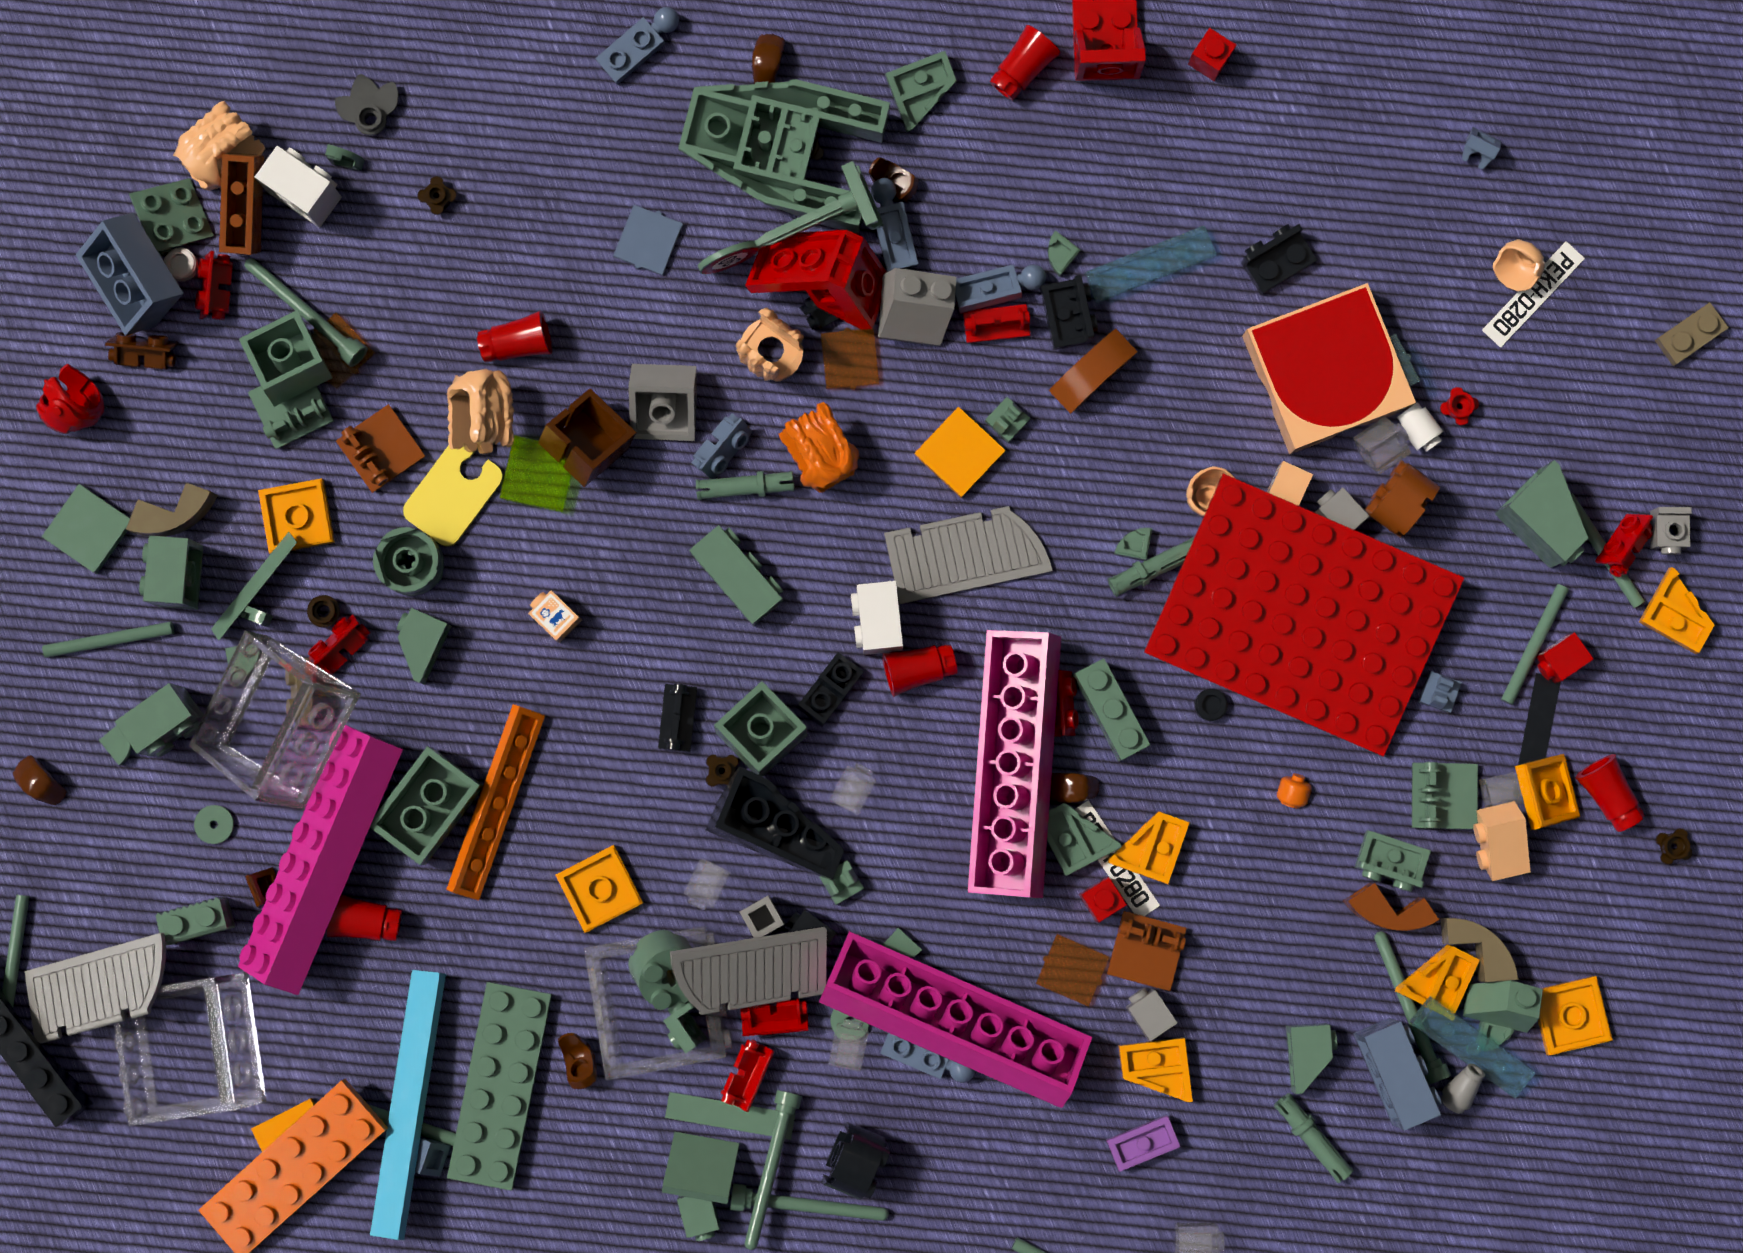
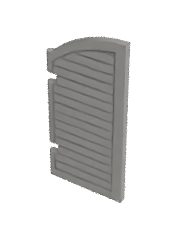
M1009 506L990 510L992 520L983 522L982 513L979 512L920 525L922 535L912 537L910 527L884 533L894 581H896L899 604L1053 572L1047 552L1038 536L1027 523L1010 510Z
M819 927L670 951L673 974L684 996L699 1010L700 1015L720 1012L719 1007L723 1003H728V1010L788 1001L791 999V992L798 991L799 998L822 995L826 986L827 929Z
M158 933L24 971L35 1039L40 1044L62 1038V1027H66L67 1035L71 1036L125 1021L124 1010L128 1009L132 1019L150 1014L164 974L166 960L165 933Z

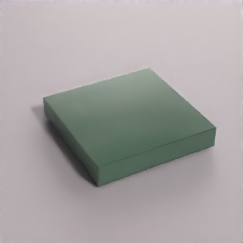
M78 484L41 537L93 573L98 574L128 530L126 528L130 518L83 485Z
M674 1132L662 1193L728 1204L739 1143Z

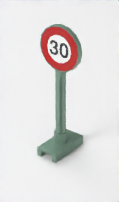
M854 161L841 166L850 191L838 196V200L768 231L755 241L742 242L719 250L698 264L700 273L706 275L729 269L754 256L760 248L781 242L843 212L847 214L858 209L864 223L871 230L883 226L884 223L860 166H856Z

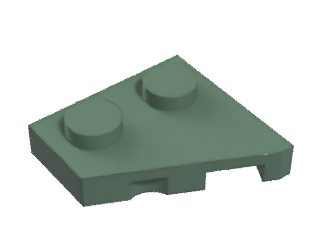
M946 51L885 73L906 133L910 132L956 82Z
M1066 803L1049 810L1047 842L1065 876L1122 847L1118 841L1107 835Z

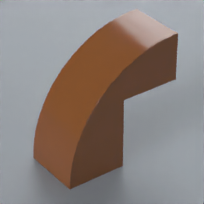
M1114 329L1071 367L1049 391L1071 414L1083 405L1102 384L1119 372L1138 351L1117 329Z
M1376 883L1366 884L1343 900L1345 905L1360 919L1383 929L1398 931L1416 930L1439 920L1426 899L1422 897L1416 898L1395 913Z

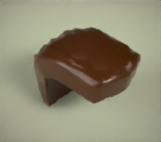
M761 34L757 39L752 56L754 84L766 81L775 83L785 50L784 38L774 34Z
M878 157L873 161L869 169V176L873 183L877 179L887 178L895 184L896 199L906 202L916 194L919 179L895 163Z
M29 755L18 762L13 772V777L27 795L50 805H56L64 799L67 791L48 773L38 759Z
M1052 773L1050 802L1086 801L1097 797L1099 793V782L1096 777L1078 773Z
M567 1033L558 1038L559 1047L565 1060L567 1081L571 1088L586 1089L597 1080V1066L594 1052L589 1043L575 1033Z

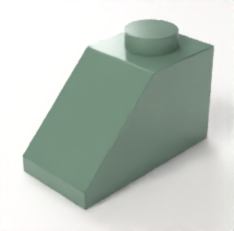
M411 608L409 614L405 612L400 618L397 630L400 631L398 640L413 680L425 685L452 626Z
M1511 980L1469 984L1466 991L1463 1016L1527 1033L1539 1019L1543 989Z
M1317 1023L1286 1026L1291 1092L1303 1094L1333 1059L1332 1050H1337L1336 1031L1331 1030L1330 1024Z

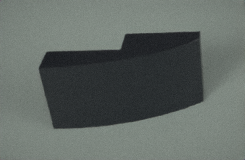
M838 652L796 708L823 727L864 671Z

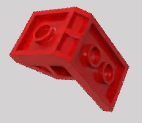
M1072 0L1075 80L1140 79L1146 57L1141 29L1137 28L1136 0Z
M849 230L800 232L774 245L760 248L745 286L750 293L806 291L818 308L861 330L873 329L879 313L882 276L887 271L865 238Z

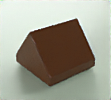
M273 867L245 876L257 908L264 906L266 892L276 878Z

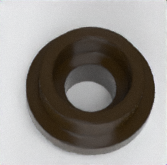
M320 595L310 601L307 615L314 625L327 628L338 621L340 606L334 598ZM322 606H328L330 613L327 617L322 618L319 615V610Z

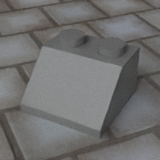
M894 268L883 274L878 338L940 346L954 311L956 277Z
M632 364L628 387L630 427L637 432L634 439L695 441L697 366Z

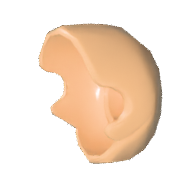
M1520 239L1506 243L1500 249L1498 257L1493 263V270L1498 280L1507 288L1517 292L1531 289L1541 278L1545 267L1541 251L1532 243Z
M1212 466L1203 469L1190 480L1186 492L1187 503L1200 517L1204 516L1222 473L1235 478L1225 468Z

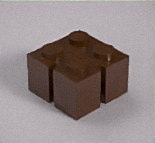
M589 388L570 404L568 410L565 408L546 424L538 444L558 463L564 460L566 463L563 468L583 487H586L628 451L637 432Z

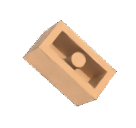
M1513 801L1476 810L1478 823L1474 824L1473 828L1476 840L1480 843L1481 850L1476 852L1480 869H1486L1492 881L1530 873L1526 819L1516 802Z

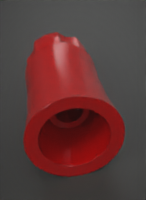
M1026 25L1014 47L998 66V71L993 75L990 83L1003 96L1013 101L1061 52L1044 34L1034 27Z
M541 310L524 318L492 326L489 330L478 332L477 342L484 362L552 354L551 336L546 318Z
M933 645L909 651L882 653L885 675L893 697L928 683L941 681L943 677L958 673L951 645L938 647Z
M1615 754L1605 756L1593 762L1575 776L1597 803L1606 819L1611 821L1617 832L1625 831L1643 820L1644 813L1638 805L1639 801L1631 790Z
M341 894L327 927V937H351L381 941L382 938L396 941L400 929L402 910L387 908V905L371 903Z

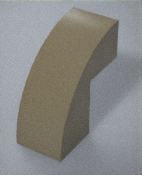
M186 482L175 512L138 499L126 530L147 537L149 535L166 537L181 533L197 524L209 512L218 495Z
M1440 918L1442 944L1475 943L1476 958L1480 960L1477 966L1478 981L1518 980L1517 970L1510 952L1494 933L1475 922L1465 919Z

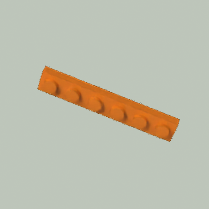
M514 704L512 705L446 890L479 901L545 715Z

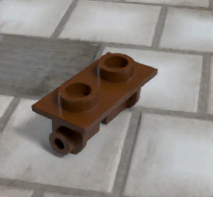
M118 332L105 342V346H114V349H109L108 359L109 361H114L115 365L138 367L140 365V355H144V367L167 370L169 367L175 366L176 356L175 354H170V351L178 345V341H169L167 336L150 335L148 338H137L135 333L125 336L123 332Z

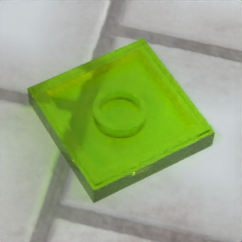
M514 435L515 439L511 446L499 498L564 513L572 475L563 468L566 462L562 460L558 463L538 444V440Z

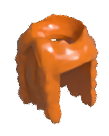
M824 402L817 404L816 413L813 410L809 414L804 412L798 421L791 419L784 423L785 429L778 433L781 442L787 447L788 452L802 472L800 476L802 485L804 487H812L819 493H823L835 484L853 476L858 468L857 461L859 459V450L847 441L842 429L834 419L831 407Z

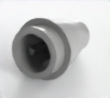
M1468 1064L1442 1089V1103L1449 1110L1458 1114L1469 1110L1485 1076L1484 1071L1474 1064Z

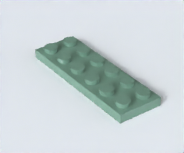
M487 982L447 1175L448 1179L513 1190L552 994Z

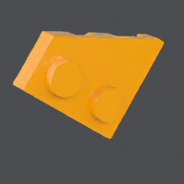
M1670 567L1661 580L1639 623L1692 653L1698 654L1710 635L1714 623L1707 613L1700 609L1694 594L1684 586L1678 577V571Z
M1158 811L1109 858L1108 863L1168 884L1190 822Z
M1446 945L1396 987L1395 992L1447 1018L1453 1019L1480 960L1454 946Z
M1185 1038L1118 1045L1123 1079L1185 1102H1193Z

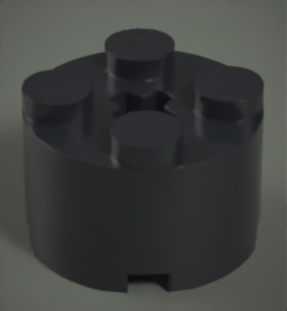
M846 1122L844 1126L847 1133L840 1131L833 1144L826 1166L831 1167V1172L829 1176L823 1174L822 1184L859 1200L863 1197L870 1199L877 1185V1180L874 1179L878 1167L883 1168L885 1166L890 1149L886 1148L885 1137Z

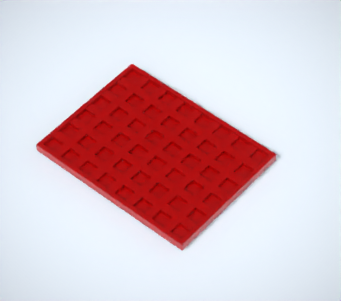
M1222 473L1144 653L1384 757L1464 577Z

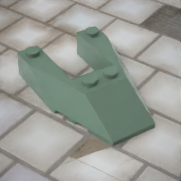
M792 79L789 82L769 83V81L750 85L735 86V84L694 87L678 150L760 202L801 217L838 200V196L849 192V190L805 180L818 127L882 143L890 114V102L797 79ZM858 209L847 214L843 212L820 224L859 234L863 219Z

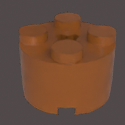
M1403 460L1390 473L1391 477L1386 484L1381 483L1371 496L1372 500L1365 508L1370 517L1399 538H1401L1402 534L1405 535L1426 510L1425 506L1428 503L1426 500L1429 498L1432 501L1440 489L1438 484Z

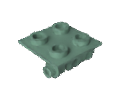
M190 178L129 193L141 225L161 256H166L171 251V248L214 236Z
M261 386L248 392L264 425L263 431L267 438H270L275 450L334 422L317 386L275 407Z
M1412 763V828L1474 829L1473 825L1477 824L1476 810H1478V764Z

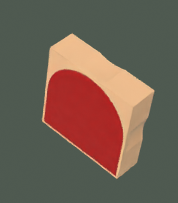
M1368 283L1248 328L1242 335L1257 375L1270 396L1273 415L1289 455L1332 439L1342 431L1356 426L1368 425L1405 411L1416 403Z

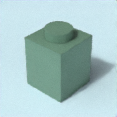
M678 1196L677 1202L686 1237L695 1236L696 1241L714 1237V1231L719 1230L721 1226L715 1202Z

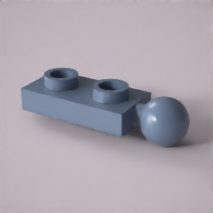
M662 7L655 13L654 23L651 25L644 17L641 18L595 58L596 61L618 85L665 45L664 40L659 35L662 32L670 33L678 27V13L673 8Z
M877 179L871 186V195L881 206L877 209L884 225L877 228L876 231L886 271L889 272L894 268L907 269L918 266V260L904 203L893 204L892 200L896 195V186L890 179Z
M1031 264L1026 266L1021 274L1016 275L1014 265H1009L957 278L955 299L959 313L1022 298L1020 287L1024 286L1029 290L1040 289L1046 281V273L1039 265Z
M888 1033L880 1052L882 1055L941 1079L945 1069L950 1071V1075L955 1081L961 1083L970 1081L975 1075V1070L890 1033Z

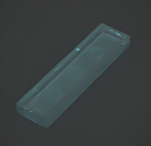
M1205 225L1086 271L1085 276L1096 303H1099L1214 258L1217 254Z
M1432 996L1428 997L1410 1020L1413 1026L1466 1064L1471 1063L1481 1068L1485 1073L1484 1077L1513 1098L1519 1095L1535 1075L1533 1069Z

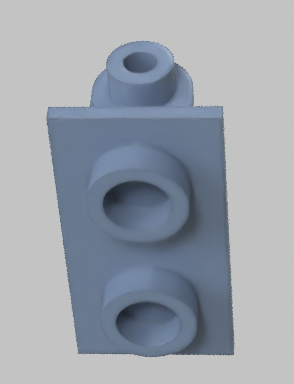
M731 414L729 417L725 416L711 433L713 437L719 440L717 444L714 445L706 439L697 452L694 453L693 457L695 459L691 464L698 470H702L709 479H715L725 471L729 461L737 451L747 444L753 431L741 418L736 417L734 414Z

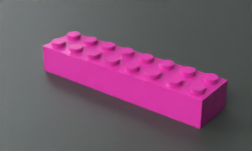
M987 630L968 893L1043 898L1061 636L1049 632Z
M341 724L340 729L334 734L331 741V750L326 761L319 768V778L313 791L306 799L305 810L301 820L293 829L289 848L280 859L279 871L274 883L269 886L266 892V901L262 911L254 920L253 932L248 944L243 947L240 953L238 967L264 985L299 995L403 749L345 724Z
M850 931L819 1000L821 1004L1060 1108H1063L1073 1092L1092 1037Z

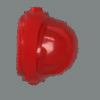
M69 364L63 366L60 369L59 380L66 384L68 390L63 389L56 377L44 380V394L40 396L36 410L40 419L47 427L62 434H69L70 432L93 426L99 421L105 409L103 396L93 381L85 374Z

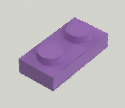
M1167 1115L1106 1139L1119 1172L1180 1147Z

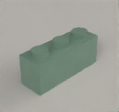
M718 525L689 551L754 627L783 602L779 595L783 590L771 576L766 580L758 570L762 565L751 552L744 555L737 547L741 541L729 527L724 531Z
M1104 658L1073 675L1077 686L1118 762L1150 746Z

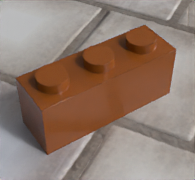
M222 154L219 252L247 255L261 252L263 187L255 179V175L264 164V155Z

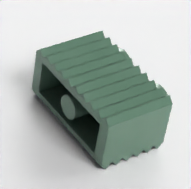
M226 897L203 900L202 902H196V904L177 907L176 909L157 913L156 915L159 933H165L166 945L180 943L235 927L229 899Z

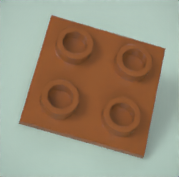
M389 404L355 428L352 426L345 428L341 432L343 436L336 440L372 493L426 457Z
M1123 911L1107 974L1171 991L1180 952L1184 949L1187 928Z

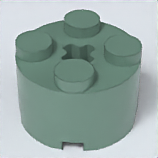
M401 527L383 536L374 552L373 566L379 580L388 588L402 595L417 596L430 591L440 582L444 570V557L439 545L427 534L410 527ZM408 555L415 559L410 569L402 565V563L407 561L406 556Z
M659 930L644 936L636 944L637 949L633 956L630 955L628 962L629 972L642 996L658 1010L671 1008V1006L679 1001L687 1002L688 999L684 996L674 977L670 951L692 948L690 943L684 936L673 934L668 930Z

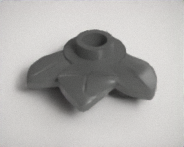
M358 74L352 85L350 96L335 98L337 113L343 120L355 123L357 129L362 134L367 136L377 135L386 127L387 116L397 108L398 89L394 82L386 83L378 89L372 80L363 74ZM369 116L377 118L373 125H367L366 119Z

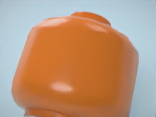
M1293 773L1292 777L1285 776L1280 781L1277 798L1288 807H1304L1310 798L1311 784L1306 782L1305 777L1300 774Z

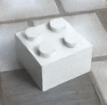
M276 146L255 175V179L269 194L320 228L342 198L335 189L338 184L320 167L315 166L312 170L311 166L304 161L305 158L289 147L287 151H284L279 146Z
M896 581L857 585V593L851 594L853 616L859 615L860 626H854L856 648H863L864 655L902 651L903 641Z

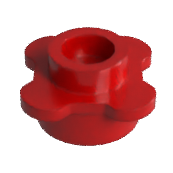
M1455 387L1450 391V397L1447 402L1441 404L1440 411L1443 415H1449L1454 418L1457 425L1463 426L1468 423L1469 415L1478 409L1479 402L1470 394L1463 392L1462 388ZM1458 403L1462 405V409L1457 408Z

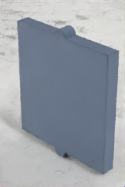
M633 205L613 257L634 265L637 270L643 268L663 276L683 223L663 216L660 211L652 212Z

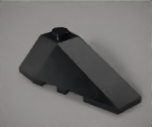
M738 767L718 799L706 831L737 845L829 880H833L844 853V849L817 824L810 821L795 803L790 802L777 790V787L770 780L742 767Z

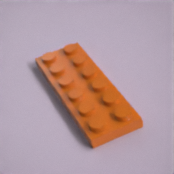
M343 1079L198 1211L234 1253H251L383 1134L388 1127L346 1079Z

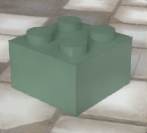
M298 310L239 338L263 391L274 407L333 378Z
M149 535L148 543L144 544L142 559L146 563L145 576H142L140 579L139 592L143 596V601L158 607L198 610L203 545L189 538Z
M763 681L714 724L716 734L753 773L761 777L765 776L808 736L807 727Z
M168 683L114 722L136 754L157 755V757H161L175 747L173 742L182 736L188 738L197 733L202 728L200 723L207 718L185 687Z

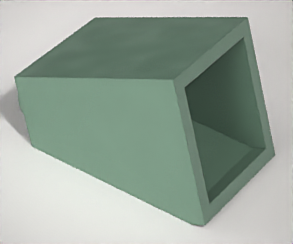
M1555 460L1538 469L1495 513L1549 568L1559 564L1563 567L1568 562L1572 563L1585 550L1581 545L1588 539V536L1560 465Z

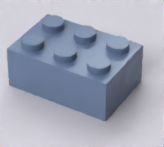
M134 213L103 220L76 253V257L125 336L156 327L184 294Z
M1388 1018L1353 1033L1393 1126L1405 1131L1441 1115L1438 1106L1442 1105L1441 1099L1435 1087L1428 1086L1424 1076L1428 1074V1069L1423 1058L1420 1055L1416 1057L1411 1044L1415 1043V1039L1407 1024L1403 1026L1401 1021Z

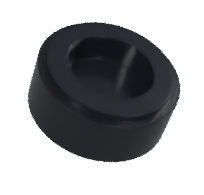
M1206 689L1200 692L1194 701L1196 714L1201 719L1209 722L1222 718L1228 708L1225 695L1217 689Z

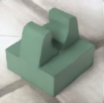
M1006 397L985 419V423L1009 443L1031 418L1012 400Z
M848 860L838 865L833 880L820 876L835 905L864 889Z

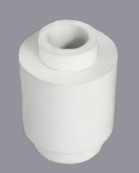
M1418 402L1397 417L1401 423L1399 427L1417 451L1423 447L1427 452L1442 441L1439 435L1444 431L1427 408H1422Z

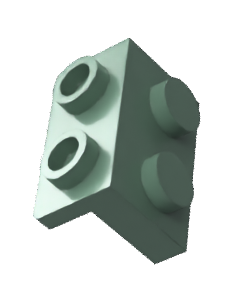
M1366 830L1354 868L1363 870L1362 877L1381 882L1382 877L1394 880L1393 887L1412 892L1413 887L1423 888L1424 881H1422L1431 850Z
M689 1000L685 1003L679 1001L667 1009L671 1015L663 1020L670 1030L668 1037L677 1050L682 1048L685 1054L707 1039L689 1013V1010L694 1008Z

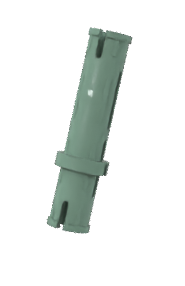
M764 471L757 472V475L697 479L696 489H710L696 492L697 499L752 494L765 497L766 493L794 492V482H780L793 480V471L764 474Z
M1194 537L1142 563L1137 561L1126 571L1108 578L1107 581L1113 594L1118 597L1140 585L1144 587L1150 584V580L1181 566Z
M1287 1093L1285 1097L1282 1096L1274 1104V1107L1292 1127L1291 1132L1305 1142L1337 1183L1349 1177L1353 1172V1168L1349 1166L1314 1123V1117L1311 1114L1307 1115L1290 1093Z

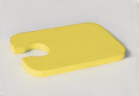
M448 445L403 507V514L410 523L443 546L455 545L503 480L501 469L489 459L483 465L482 472L478 478L473 480L464 478L461 474V465L475 453V451L467 452L464 447L457 450L450 449Z

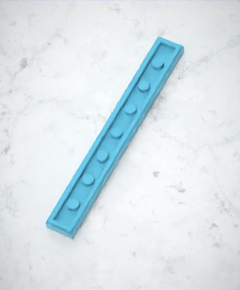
M412 970L370 1236L395 1240L405 1239L446 974L419 970Z

